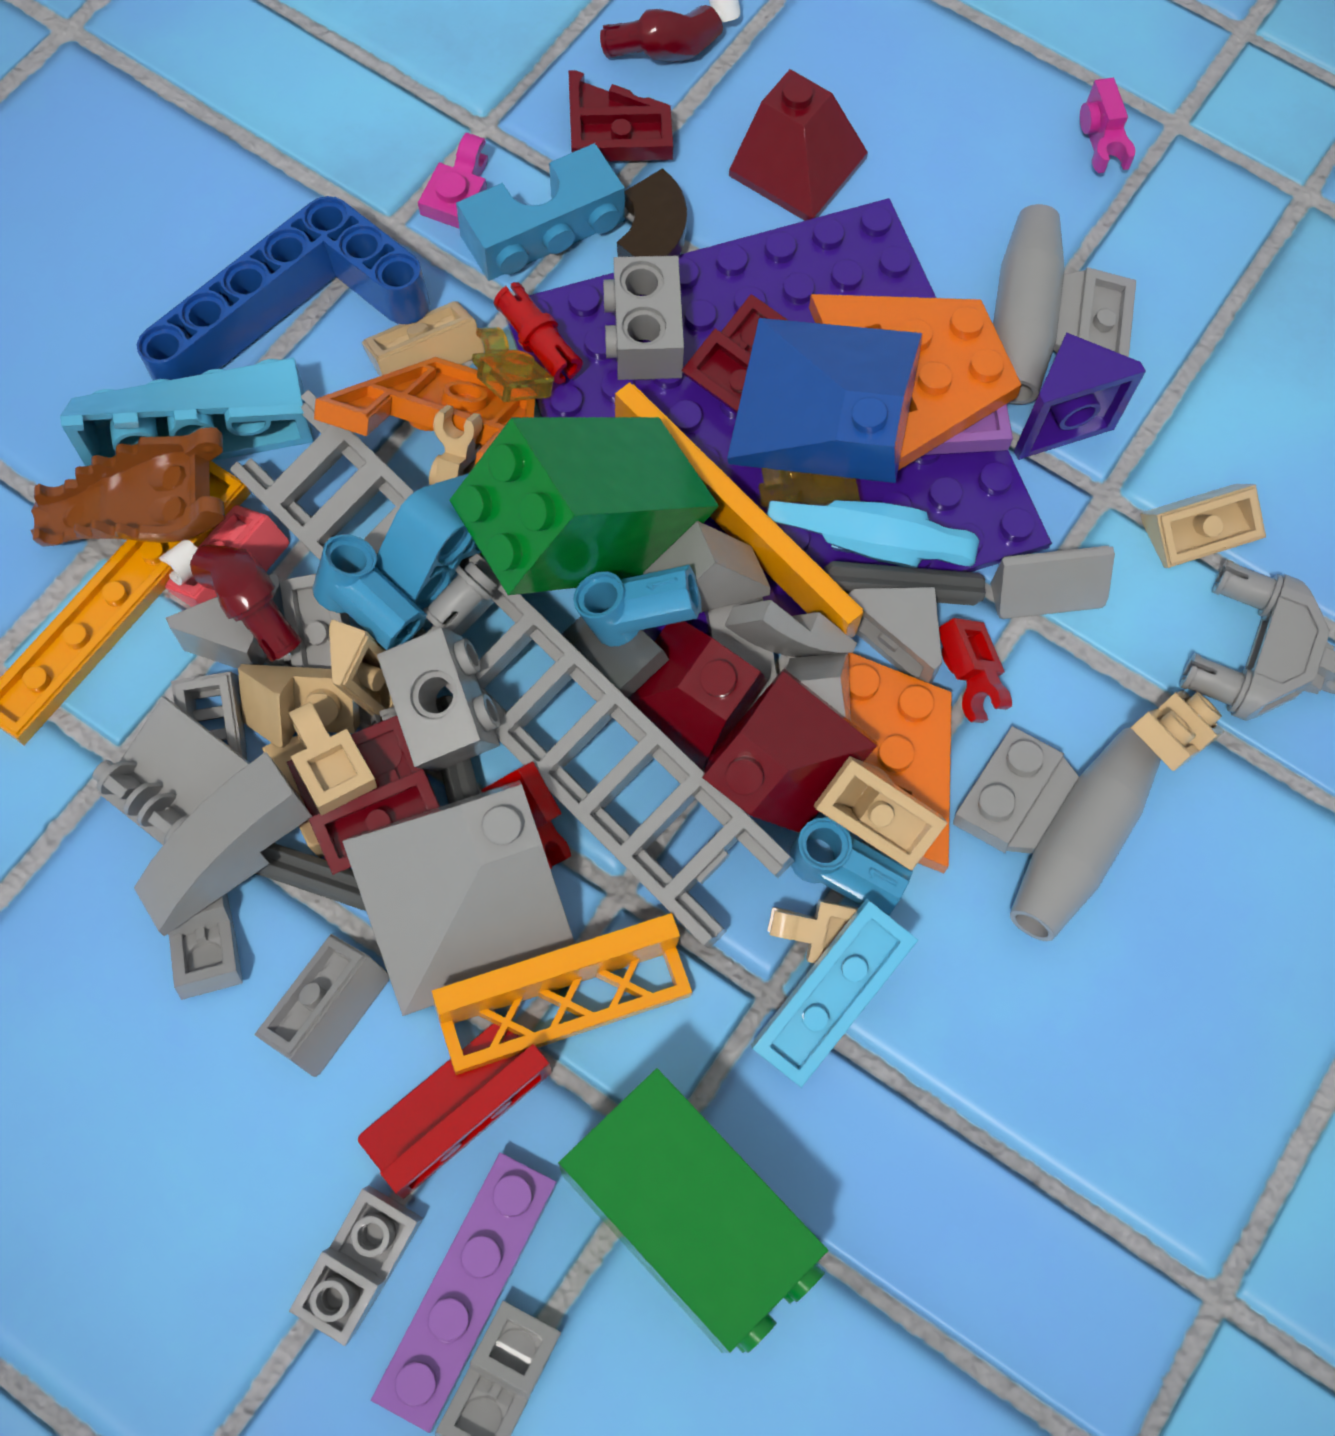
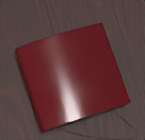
M750 294L721 332L714 328L681 370L686 377L736 413L740 404L759 318L787 320L752 294Z
M397 715L351 734L353 741L375 778L377 788L322 816L292 760L287 761L303 802L312 815L308 820L332 875L351 867L342 842L344 839L440 807L425 769L414 767Z

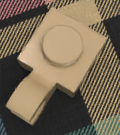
M446 405L437 412L433 428L437 438L444 445L445 452L442 455H438L433 461L429 473V485L468 474L474 468L476 453L481 448V445L476 444L477 437L482 430V417L480 414L473 413L467 418L464 424V431H461L452 422L453 406Z
M311 702L289 712V716L294 723V729L305 747V750L290 757L321 816L377 788L374 776L347 729L330 737Z
M818 899L815 917L799 912L772 907L767 931L770 932L769 935L809 943L806 960L815 964L858 908Z

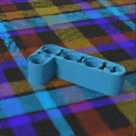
M468 474L422 487L411 494L397 511L377 553L375 567L422 610L425 607L427 608L450 584L456 572L455 569L462 559L481 553L449 501Z

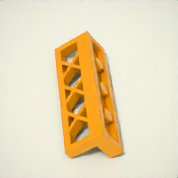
M673 914L663 915L431 990L434 1007L455 1075L521 1054L532 1044L539 1048L691 997L693 992L676 948L680 934ZM663 955L674 986L652 993L631 983L630 980L640 962ZM628 967L624 978L611 973ZM596 977L618 988L609 1008L597 1012H592L572 1002L580 983ZM570 986L565 998L552 992ZM624 992L637 997L636 999L619 1004ZM537 996L560 1007L550 1027L537 1032H533L513 1022L522 1002ZM511 1005L505 1017L493 1012L494 1010ZM566 1011L579 1017L561 1023ZM480 1016L500 1026L489 1048L463 1055L454 1026L455 1023ZM507 1031L520 1036L519 1038L501 1043Z

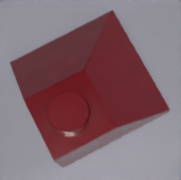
M789 69L761 101L729 169V176L806 221L817 218L823 213L867 159L868 151L833 93Z
M682 621L666 625L654 641L665 652L669 660L628 699L704 772L710 755L742 719L768 680L761 671L718 641L687 622Z
M783 669L710 755L702 778L750 816L800 833L803 827L820 812L814 807L815 802L850 756L864 762L877 747V742L786 669Z

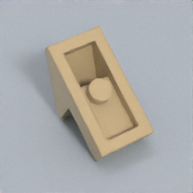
M241 664L238 668L243 723L277 747L285 748L296 732L289 712L309 702L314 706L327 732L339 733L347 729L349 733H355L360 725L359 705L332 683L331 669Z
M850 756L814 804L818 811L911 871L948 824L942 815L895 785L885 771Z

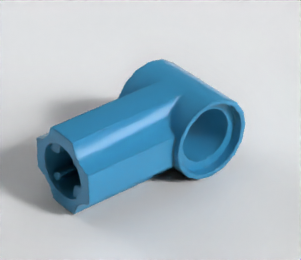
M340 534L331 537L324 545L312 587L313 595L317 602L327 610L336 613H347L386 650L410 641L423 627L427 614L375 567L377 561L376 553L367 541L351 534Z
M690 565L621 580L616 574L608 571L596 572L587 576L579 583L573 598L575 609L602 644L610 647L628 643L638 634L639 630L697 619L698 614L702 613L701 595L698 590L695 573Z
M828 817L816 818L808 822L796 837L789 852V855L794 860L791 867L794 873L802 880L810 883H822L859 905H862L867 898L888 916L891 915L901 899L913 871L852 838L846 828ZM813 839L826 842L833 851V861L822 863L813 859L807 851L806 842Z

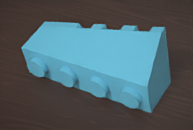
M294 358L283 360L267 359L256 365L228 370L212 369L201 375L173 380L157 379L146 385L118 390L102 389L93 392L91 395L71 398L60 415L61 426L85 466L91 465V457L94 455L108 458L114 457L118 444L135 445L140 437L189 435L198 429L209 427L217 428L223 435V452L211 461L314 442L311 424L302 415L304 412L301 406L305 401L301 396L305 391Z

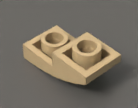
M1185 690L1175 692L1158 709L1148 711L1130 727L1172 771L1187 763L1225 732L1216 723L1222 715L1214 705L1199 692H1196L1191 697Z

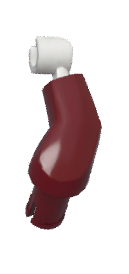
M709 0L710 6H699L686 15L663 9H648L639 20L603 25V30L600 32V43L603 53L608 59L644 52L653 60L666 62L690 60L722 33L723 22L735 20L740 16L739 0Z
M182 540L159 557L162 562H166L174 570L169 574V577L177 585H182L194 576L195 580L203 587L215 590L220 607L228 619L233 618L236 622L241 620L258 641L271 662L284 657L302 642L301 637L287 622L272 600L275 595L273 592L275 585L257 559L246 549L218 545H203L197 548L191 541Z

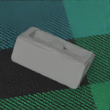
M1100 546L1002 558L990 583L997 615L999 618L1009 619L1104 607L1109 597L1115 557L1113 547Z
M330 934L254 1035L313 1077H317L388 983L389 975L367 954Z

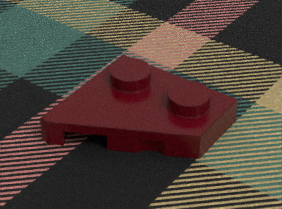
M568 70L572 153L595 143L607 161L673 160L671 105L649 97H638L631 90L614 84L611 85L609 91L585 83L584 73L577 70Z

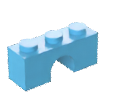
M595 143L549 162L552 199L544 204L526 205L518 202L510 195L503 183L456 202L460 236L488 281L504 274L518 272L526 264L549 254L561 253L572 244L597 233H606L617 224L625 221V187Z

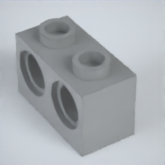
M678 256L614 257V279L603 280L604 313H615V325H605L606 359L617 358L618 380L682 378L684 340ZM637 340H649L651 342L642 343Z

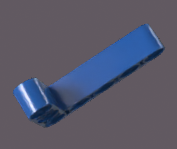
M325 196L307 204L148 327L139 336L137 352L152 380H173L201 375L212 369H220L334 277H337L385 317L397 324L406 325L422 319L429 311L430 300L420 262L413 254L345 201L337 197Z

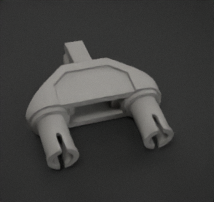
M1227 559L1217 575L1215 582H1218V584L1215 583L1212 592L1259 609L1258 615L1262 617L1245 669L1241 673L1194 653L1184 670L1183 675L1186 677L1181 679L1180 687L1188 688L1227 704V710L1231 712L1232 716L1245 721L1254 719L1295 699L1303 691L1318 694L1319 691L1323 690L1335 694V647L1327 642L1330 629L1310 589L1303 581L1289 575L1277 574L1274 578L1234 564L1233 561Z

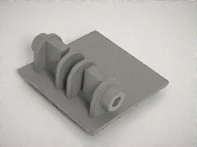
M162 697L121 760L116 763L110 760L101 762L94 770L92 778L97 781V790L102 797L164 845L174 831L203 801L233 775L250 764V762L167 697Z

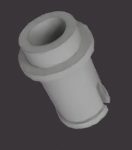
M472 561L464 569L458 565L455 569L458 575L427 608L423 609L427 614L426 618L436 628L442 627L454 632L484 599L488 602L493 599L490 593L497 584Z

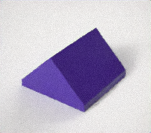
M1066 332L1014 449L1017 459L1020 460L1114 430L1146 372L1142 363Z

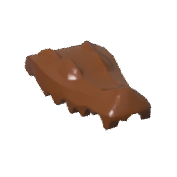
M209 427L198 429L189 435L140 437L135 445L118 444L114 457L108 458L94 455L91 457L90 466L76 467V479L65 480V483L61 486L35 485L34 499L36 502L31 510L34 517V528L30 530L33 540L43 547L60 545L81 539H124L168 543L188 540L214 528L224 520L225 515L224 502L217 497L210 496L209 462L223 452L222 433L217 428Z

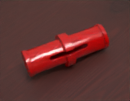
M513 282L510 286L516 294L515 296L512 295L507 286L503 287L494 299V306L518 333V343L526 352L534 353L550 373L555 383H565L566 378L561 373L562 370L569 379H572L582 368L583 361L559 334L557 321L549 313H542L519 282Z

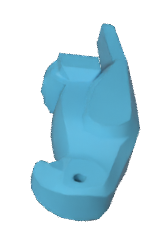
M834 500L828 506L770 501L767 513L775 523L823 535L826 542L831 544V548L835 551L853 552L875 561L909 568H917L922 560H939L971 567L975 564L980 541L975 533L946 528L930 521L925 511L887 503Z

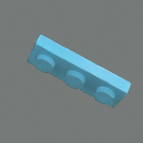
M866 898L751 1043L752 1049L802 1088L918 942V939Z

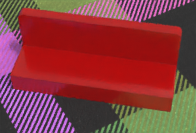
M494 1023L462 1049L463 1055L489 1048L500 1026ZM507 1031L501 1043L519 1038L520 1036ZM534 1044L521 1054L459 1075H455L450 1059L358 1136V1142L380 1169L381 1176L395 1194L404 1199L552 1073L550 1063Z

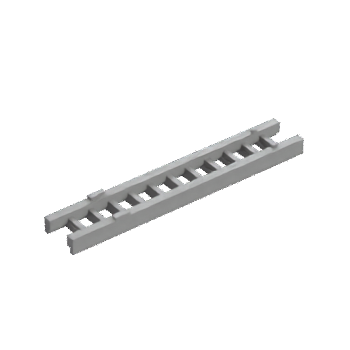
M308 389L301 396L305 401L301 406L304 412L302 415L321 435L276 480L251 458L243 466L237 461L230 470L319 560L325 543L331 537L336 536L381 491L396 507L364 538L373 547L377 556L397 511L414 491L352 431L314 420L315 400L317 397ZM344 455L358 471L311 516L297 501ZM479 554L462 559L459 564L460 567L464 569L472 561L497 586L490 593L493 599L490 602L484 599L453 633L462 636L494 602L515 622L479 660L481 670L475 673L482 694H487L491 698L498 712L500 726L495 728L498 740L523 765L533 761L548 790L703 946L711 948L727 930L689 893L692 887L698 881L703 884L730 856L727 851L738 840L777 878L790 867L794 860L740 807L702 778L704 772L520 594L508 596L489 564ZM433 626V627L427 632V631L422 627V628L412 637V639H415V638H417V637H419V636H422V635H424V634H426V633H429V632H431V631H433V630H436V629H438V628H436L435 626ZM533 639L555 663L506 711L484 688ZM573 678L596 703L547 752L524 727ZM446 685L448 690L453 694L451 685ZM614 718L638 743L588 793L564 767ZM655 758L680 785L630 835L604 808ZM697 799L724 827L673 878L646 849Z

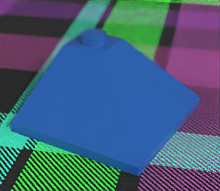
M759 318L727 456L728 464L896 483L921 349L922 333Z

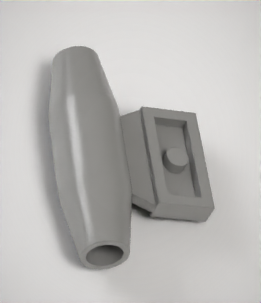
M1043 204L1030 205L1020 211L1000 269L993 325L1022 384L1017 398L1009 402L1010 404H1027L1038 397L1052 352L1054 350L1058 353L1066 332L1129 357L1136 280L1088 267L1083 271L1064 273L1060 215L1054 208Z
M1012 726L955 814L953 825L1003 853H1006V851L1032 853L1031 860L1010 912V918L1021 931L1033 938L1042 941H1052L1099 888L1143 813L1161 759L1131 728L1123 729L1079 777L1063 757L1064 753Z

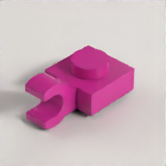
M1114 77L1095 80L1087 102L1082 104L1080 110L1081 129L1084 134L1089 135L1094 149L1092 165L1098 174L1105 172L1110 160L1109 155L1117 157L1121 162L1122 169L1128 170L1136 152L1134 144L1128 139L1124 129L1128 115Z
M466 132L459 143L454 166L451 167L440 162L438 163L418 201L420 215L459 229L456 202L487 189L486 179L479 177L488 161V155L481 153L486 143L485 138Z

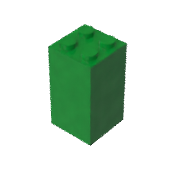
M511 417L449 500L508 596L577 588L582 580L596 572L608 571L616 574L620 580L643 575V572L696 521L704 523L719 507L659 417Z
M658 1068L558 1162L564 1179L721 1353H731L735 1347L742 1353L745 1351L749 1353L777 1324L768 1313L783 1298L789 1304L793 1301L798 1302L825 1274L817 1262L829 1250Z

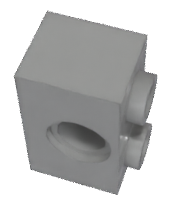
M440 627L377 654L414 767L438 772L500 746L495 732V728L500 726L498 712L491 698L481 692L475 673L481 670L480 661L473 645L467 638L463 639L462 636ZM450 684L453 691L452 702L446 710L439 713L436 707L437 694L444 686Z

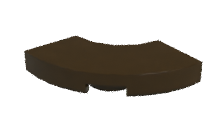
M662 168L625 191V207L634 217V221L630 230L616 242L618 257H679L682 252L687 229L686 201L677 182Z

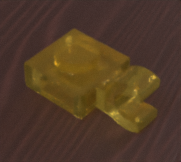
M500 327L476 329V335L482 339L485 346V353H475L472 355V361L478 368L477 378L503 402L551 396L554 377L541 367L532 355L519 350H509L507 337Z
M766 468L761 470L763 483H759L758 486L761 506L769 507L770 501L800 502V504L828 506L834 500L860 502L856 478Z

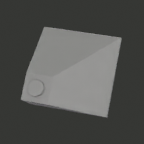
M520 780L342 841L402 1016L433 1006L431 990L575 944Z

